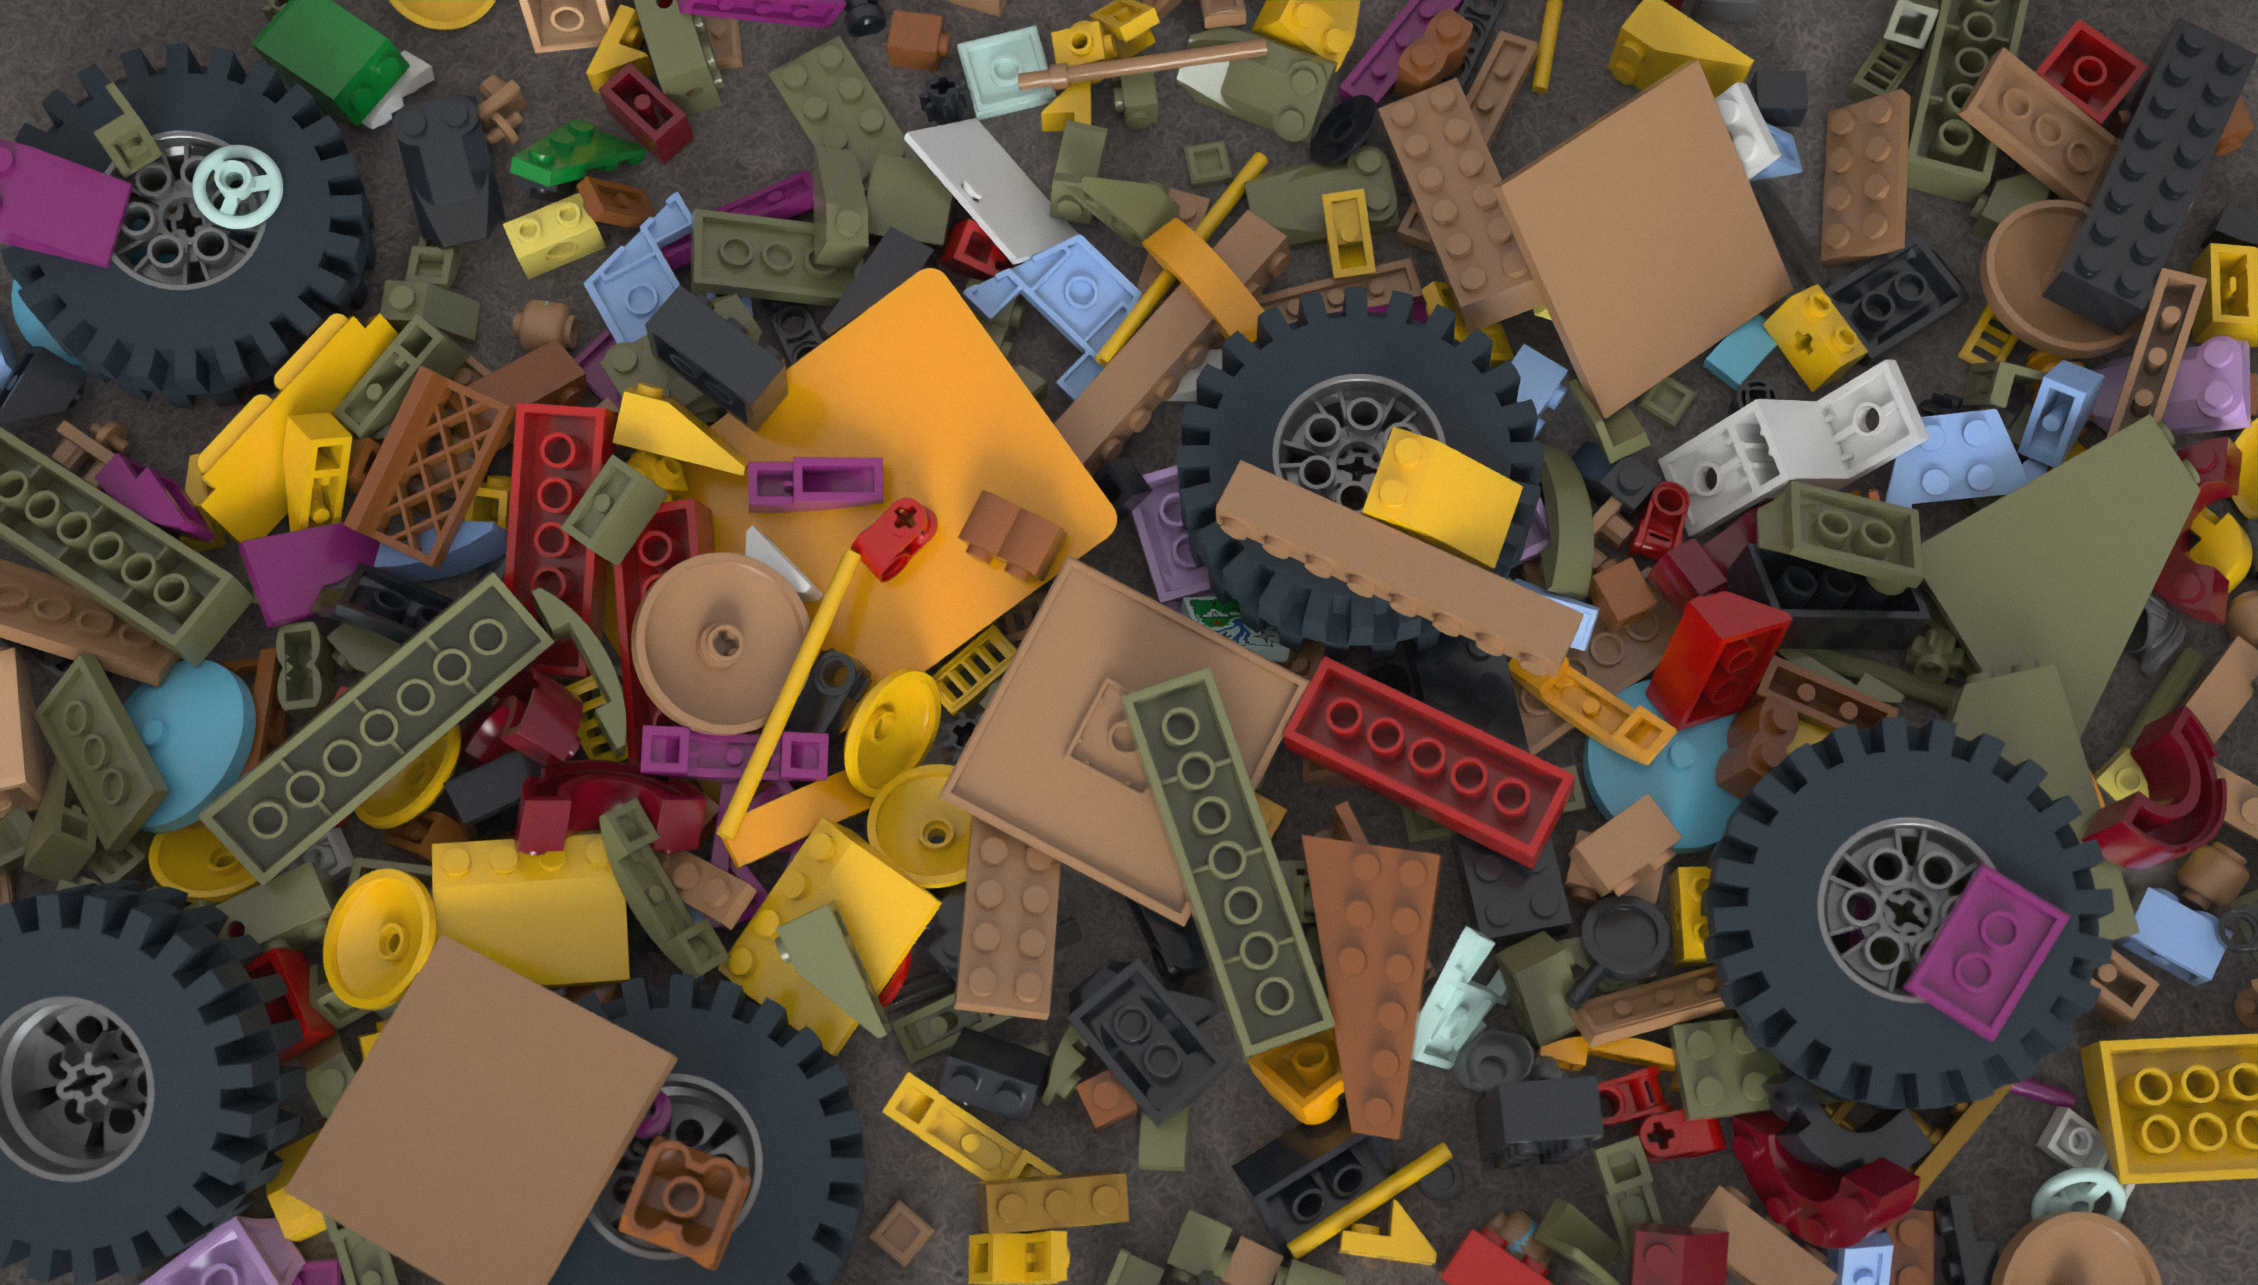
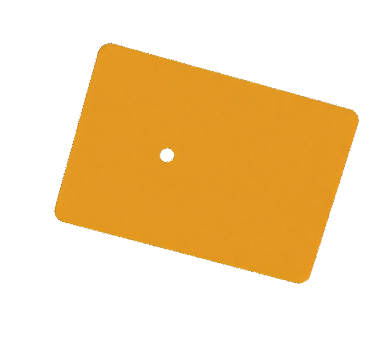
M934 268L923 269L914 274L786 370L788 395L756 433L729 413L709 427L749 462H793V457L883 458V503L806 512L749 513L748 470L744 476L678 460L682 466L689 491L676 501L694 498L711 510L715 552L745 555L746 531L753 525L767 535L824 595L844 551L851 550V545L857 536L871 526L893 502L900 498H913L921 503L922 506H926L934 512L938 522L936 534L932 540L909 560L906 567L896 577L881 583L861 561L859 562L814 661L815 663L822 651H827L830 648H834L859 660L871 672L870 679L872 683L866 693L879 680L897 670L915 668L926 672L1058 575L1068 555L1078 560L1107 539L1114 532L1117 525V514L1112 504L947 276ZM982 490L995 494L1057 524L1067 533L1044 581L1031 577L1029 582L1025 583L1004 572L1007 564L992 558L988 565L965 553L968 545L960 540L958 536ZM914 515L910 516V518L908 519V521L911 524L910 528L914 527L916 524L915 520L913 519ZM608 561L603 631L620 658L613 563ZM824 595L818 601H802L811 624ZM846 666L839 668L834 675L836 687L843 685L848 678ZM857 703V705L855 706L854 710L852 711L851 715L849 716L848 720L846 721L845 725L843 726L838 735H840L842 732L848 729L850 720L859 703ZM765 726L745 734H761ZM696 779L705 794L719 805L722 781ZM760 782L753 798L774 782Z

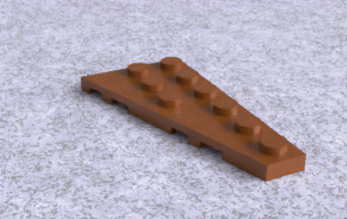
M1302 835L1331 1012L1336 1024L1334 1030L1351 1131L1402 1140L1443 856L1440 854Z

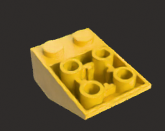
M2210 243L2191 264V275L2207 278L2192 325L2193 342L2204 343L2213 337L2228 336L2236 341L2246 340L2250 347L2258 348V248Z

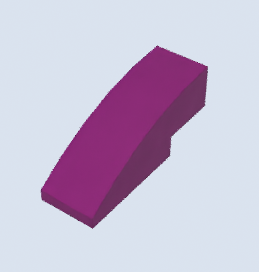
M117 453L94 477L105 492L114 500L155 525L189 539L210 542L215 537L180 483L148 466L146 467Z
M793 457V462H748L749 513L806 512L883 503V458Z

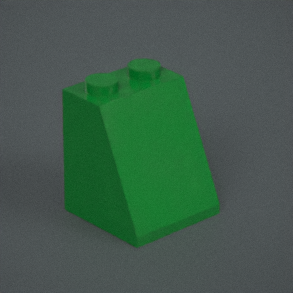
M289 0L250 44L268 65L277 69L281 79L290 89L298 83L313 96L319 109L356 127L359 126L410 67V64L387 37L332 0Z

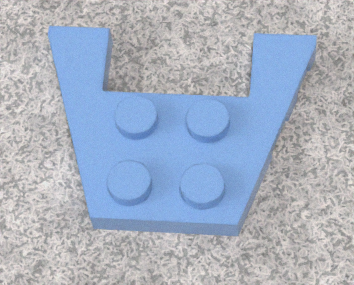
M678 191L665 201L666 206L654 218L650 216L640 226L641 231L625 247L621 245L583 283L617 344L621 342L633 343L647 334L645 324L680 285L660 251L664 246L692 232V215Z
M1078 234L1033 256L1032 259L1012 269L1008 268L995 274L993 278L979 285L975 284L968 287L961 297L988 323L1019 294L1032 304L1083 353L1054 385L1060 393L1073 403L1105 368L1097 363L1095 356L1137 304L1142 292L1081 234Z
M1997 409L1921 417L1930 439L1893 459L1890 472L1891 477L1883 502L1912 509V504L1996 495L2006 496L2030 481Z

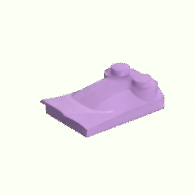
M2217 336L2210 338L2201 346L2185 348L2161 420L2169 428L2173 436L2251 427L2250 346L2246 340L2236 341L2228 336ZM2132 356L2113 359L2091 369L2094 372L2105 375L2092 410L2093 419L2090 421L2097 424L2106 433Z
M1176 465L1142 475L1153 491L1132 510L1130 516L1133 520L1159 603L1182 614L1181 605L1183 597H1215L1210 589L1208 568L1206 565L1197 568L1190 553L1187 527L1183 528L1181 519L1178 470Z
M237 1215L230 1221L215 1228L205 1238L192 1245L139 1285H292L298 1272L305 1264V1259L292 1240L285 1239L276 1217L257 1219Z

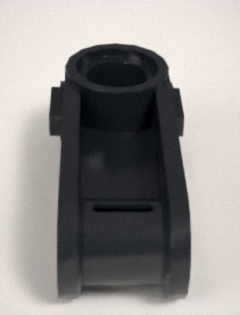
M834 648L822 651L811 668L806 685L794 705L783 732L829 734V751L857 703H860L872 683L870 670L859 660ZM846 666L848 678L843 685L836 687L834 675L839 668Z
M1124 896L1151 951L1154 964L1165 983L1169 985L1176 981L1187 979L1194 973L1210 967L1197 927L1191 916H1189L1183 927Z

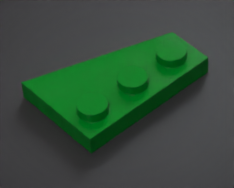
M570 120L512 157L510 173L550 187L585 178L588 169L599 168L604 172L617 170L618 162L627 160L631 165L640 164L644 160L646 148L594 129V125L587 121Z

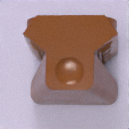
M657 1136L646 1154L622 1213L618 1231L687 1255L704 1268L715 1271L721 1262L750 1188L751 1177L748 1175L750 1169L732 1163L726 1158L715 1157L690 1148L679 1141H672Z

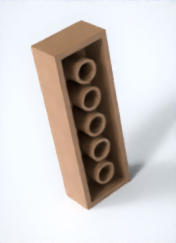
M1457 77L1378 108L1385 137L1467 334L1473 332L1476 328L1482 329L1544 305V301L1492 188L1501 182L1502 179Z

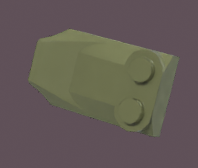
M1238 26L1210 28L1201 33L1190 35L1185 50L1266 38L1267 56L1183 67L1179 69L1176 82L1183 86L1198 103L1274 131L1286 141L1311 143L1338 62Z
M1362 146L1346 159L1333 165L1324 166L1314 162L1263 172L1254 179L1244 183L1249 210L1285 234L1288 238L1289 249L1327 242L1321 199L1322 194L1364 188L1371 235L1395 232L1400 226L1397 195L1389 161L1384 151L1373 146Z
M736 293L709 298L715 307L714 311L726 320L732 317L739 321L749 331L750 335L748 337L758 344L762 331ZM647 334L633 343L621 342L614 345L608 350L604 360L599 363L621 398H623L624 391L630 386L637 388L638 382L663 387V395L674 397L688 410L708 398L652 355Z
M1790 480L1779 496L1757 510V548L1799 557L1866 576V580L1876 591L1886 595L1901 594L1907 587L1916 589L1924 578L1919 512L1916 509Z

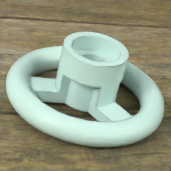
M229 145L211 152L200 162L193 177L192 191L196 205L210 221L230 229H246L263 223L276 211L283 195V179L276 163L264 152L246 145ZM244 158L254 161L264 169L267 175L253 177L249 168L244 163L229 159ZM212 170L215 171V183L225 197L220 211L212 205L206 192L207 179ZM243 180V184L240 187L230 188V184L233 181ZM269 190L266 201L259 209L247 215L235 216L240 201L249 197L251 192Z
M2079 1167L2063 1171L2047 1180L2035 1194L2031 1205L2032 1221L2045 1215L2046 1212L2061 1210L2092 1212L2094 1202L2108 1190L2111 1194V1204L2104 1216L2119 1221L2126 1207L2125 1189L2123 1185H2119L2118 1179L2114 1175L2102 1169Z

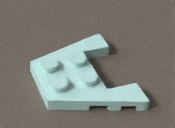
M1466 926L1419 1016L1413 1058L1416 1061L1447 1070L1453 1067L1456 1057L1462 1048L1468 1043L1475 1041L1487 1028V1024L1482 1019L1496 1003L1506 1006L1510 1001L1500 968L1487 986L1471 981V978L1496 943L1481 932Z

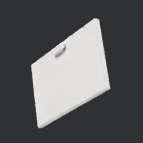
M977 118L910 131L904 136V140L1013 265L1028 261L1033 256L1078 235L1067 220L1050 216L1051 202Z

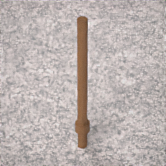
M1264 38L1068 66L1067 62L1052 64L1050 69L1019 73L1018 85L1020 90L1052 86L1053 90L1070 88V83L1267 56V41Z

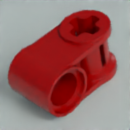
M1666 481L1661 482L1654 488L1639 512L1637 524L1627 548V555L1635 557L1639 554L1659 561L1668 551L1682 544V532L1690 506V496L1683 486L1676 482Z
M900 498L893 502L871 526L857 536L851 545V551L861 556L860 561L881 583H885L896 577L906 567L909 560L932 540L937 532V517L933 511L926 506H922L915 499ZM914 515L913 519L915 520L916 524L914 527L910 528L911 524L908 521V519L910 518V516Z
M1659 1065L1633 1071L1619 1078L1598 1084L1599 1095L1606 1097L1612 1105L1611 1116L1609 1118L1602 1117L1603 1129L1632 1121L1634 1123L1644 1121L1653 1115L1674 1111L1672 1104L1666 1103L1657 1077L1661 1073Z
M1683 1108L1653 1115L1643 1123L1638 1124L1631 1136L1639 1135L1648 1163H1658L1681 1157H1698L1727 1149L1719 1118L1685 1121ZM1651 1132L1658 1136L1663 1135L1664 1143L1660 1146L1657 1142L1649 1143L1647 1135Z

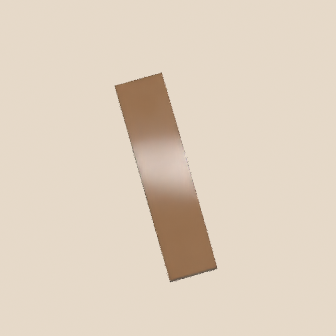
M2239 636L2234 638L2209 672L2197 682L2180 706L2187 705L2209 734L2213 744L2217 742L2258 688V649Z

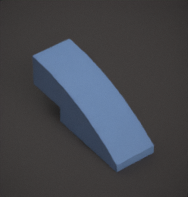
M462 521L439 570L380 542L374 567L409 582H427L449 578L474 570L506 554L508 531L494 522ZM435 528L418 535L422 552L428 555L437 539ZM406 540V541L403 542V543L409 545L408 540Z

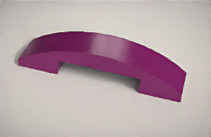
M643 725L641 773L679 778L740 782L761 734L742 733L730 736H715L690 731V727ZM782 732L760 782L827 780L829 734Z

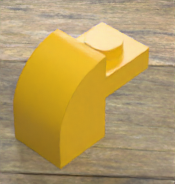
M2205 507L2192 522L2190 532L2199 538L2200 541L2189 551V554L2197 564L2215 567L2229 580V595L2242 582L2250 569L2253 556L2252 545L2245 530L2231 514L2227 513L2220 520L2212 511Z
M1067 1231L969 1235L968 1284H1058V1281H1067V1268L1070 1261Z

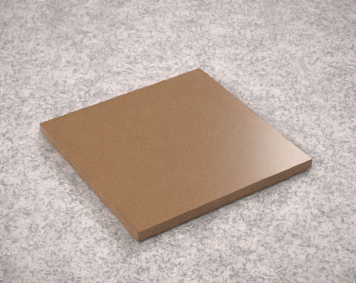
M1689 60L1492 187L1580 384L1602 419H1606L1794 290L1699 60Z
M1068 555L938 797L1184 927L1191 915V910L1119 704L1121 696L1210 667L1253 791H1255L1282 739L1284 730L1311 681Z
M442 934L284 1191L445 1285H548L678 1058Z

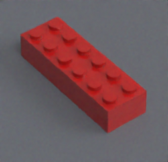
M517 402L504 585L547 634V630L532 605L531 591L538 588L551 593L568 605L590 627L602 644L608 560L563 531L561 527L611 455L615 456L616 444L612 442L618 420V412L605 408ZM570 635L554 642L524 667H533L542 674L579 677L592 676Z
M694 498L662 503L619 565L613 564L623 696L626 711L629 763L640 766L643 725L684 727L665 715L645 692L633 662L631 635L635 614L641 600L651 585L662 574L689 558L706 553H715L712 512ZM649 774L650 777L656 779H666L669 777Z
M1326 656L1321 661L1282 734L1287 750L1531 869H1534L1575 785L1574 774Z

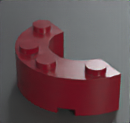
M2229 437L2203 440L2176 452L2181 461L2184 459L2189 460L2200 477V482L2197 483L2200 492L2153 588L2156 593L2180 612L2201 621L2225 624L2229 580L2217 568L2197 564L2193 561L2189 554L2188 535L2193 520L2206 506L2220 498L2238 495L2242 452Z
M1774 499L1747 511L1735 523L1702 546L1694 538L1668 551L1651 569L1648 575L1650 577L1649 580L1680 620L1683 616L1684 607L1693 598L1701 595L1709 596L1723 591L1729 592L1726 584L1727 579L1724 575L1747 544H1757V510Z
M533 667L523 668L494 692V696L498 697L499 700L487 713L480 708L461 735V752L458 763L469 770H473L497 759L506 752L515 750L522 752L544 767L570 760L581 743V738L576 734L582 718V700Z
M2184 705L2145 725L2130 751V755L2140 766L2148 784L2149 798L2140 791H2137L2097 810L2081 839L2082 842L2096 839L2103 857L2114 864L2131 869L2154 868L2204 846L2216 836L2222 826L2227 808L2226 779L2217 778L2212 759L2219 755L2202 723L2187 705Z
M608 760L565 761L552 766L542 767L541 775L536 779L531 775L525 779L522 786L514 844L517 852L533 856L543 855L547 851H564L567 836L579 831L601 830L600 816L637 798L660 837L650 844L653 850L668 854H675L681 850H696L699 847L707 799L697 789L676 777L669 776L668 782L650 777L648 773H641L640 765Z
M1773 1111L1733 1116V1151L1740 1160L1752 1188L1767 1208V1212L1774 1222L1781 1225L1784 1224L1788 1230L1809 1243L1834 1249L1855 1245L1901 1220L1912 1208L1917 1198L1921 1177L1884 1157H1880L1843 1177L1821 1173L1797 1160L1777 1140L1775 1135L1788 1124Z

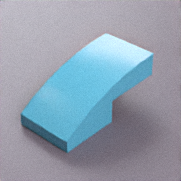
M1758 314L1727 335L1706 358L1703 366L1737 391L1741 384L1749 378L1758 366L1762 365L1778 346L1762 325L1766 320Z

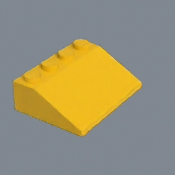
M822 817L728 953L730 959L723 962L718 970L733 983L741 985L744 993L762 1005L766 997L786 1008L788 1024L800 1032L807 1025L822 1041L823 1049L831 1055L837 1056L859 1023L795 971L792 962L785 964L776 947L775 938L780 936L776 928L783 923L835 900L877 996H879L942 902L854 831Z
M602 834L567 836L564 851H547L539 856L517 852L514 839L432 844V890L436 915L435 944L443 934L546 989L616 984L630 980L626 899L609 863Z
M2258 1034L2098 1041L2080 1048L2087 1096L2114 1176L2118 1179L2119 1185L2258 1178Z

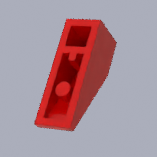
M971 219L953 225L939 263L955 271L982 281H987L999 272L1008 268L1012 269L1024 263L1021 262L1013 265L978 223Z

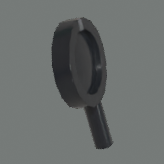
M1615 895L1604 898L1591 907L1582 923L1580 945L1590 966L1564 997L1565 1002L1573 1009L1579 1010L1605 977L1617 981L1633 982L1647 978L1662 966L1670 946V929L1664 915L1652 903L1630 895H1621L1620 897Z

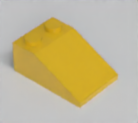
M1266 0L1251 31L1338 62L1335 70L1337 72L1355 38L1361 0Z
M1643 0L1622 25L1607 68L1612 71L1614 77L1619 82L1625 85L1632 84L1638 89L1644 90L1689 60H1699L1713 96L1716 99L1736 82L1745 83L1754 60L1663 0Z
M1393 426L1362 515L1480 568L1494 572L1523 486L1437 440Z

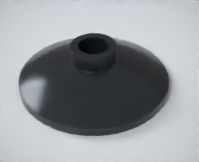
M1357 95L1335 107L1320 123L1318 132L1311 141V157L1320 165H1333L1349 157L1358 148L1365 146L1378 118L1379 110L1376 101L1368 95Z

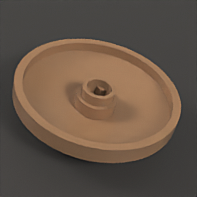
M2068 200L2037 201L2010 213L1997 226L1986 242L1980 262V279L1990 308L2013 335L2026 344L2051 355L2080 359L2098 357L2117 350L2125 345L2142 327L2154 288L2144 310L2122 335L2042 297L2084 204Z
M727 552L706 553L689 558L670 568L647 590L639 604L632 627L631 649L633 662L640 683L647 695L673 721L684 727H690V730L708 735L730 736L742 734L766 725L811 623L806 608L797 592L773 568L761 561L741 554ZM807 677V679H806V681H805V683H804V685H803V688H804L805 685H806V682H807V680H808V677Z
M2061 1210L2047 1213L2034 1219L2015 1234L1997 1262L1991 1285H2162V1281L2147 1248L2123 1224L2102 1214L2079 1210Z

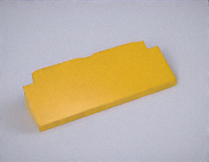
M339 313L329 316L274 375V384L280 392L273 399L263 394L254 396L197 457L196 465L203 473L200 478L214 490L206 499L199 500L194 507L237 544L240 545L242 541L266 537L288 513L283 464V448L288 415L329 412L353 436L352 440L358 437L333 412L399 335L380 313L371 316L365 322L367 325L365 328L354 316L348 319Z

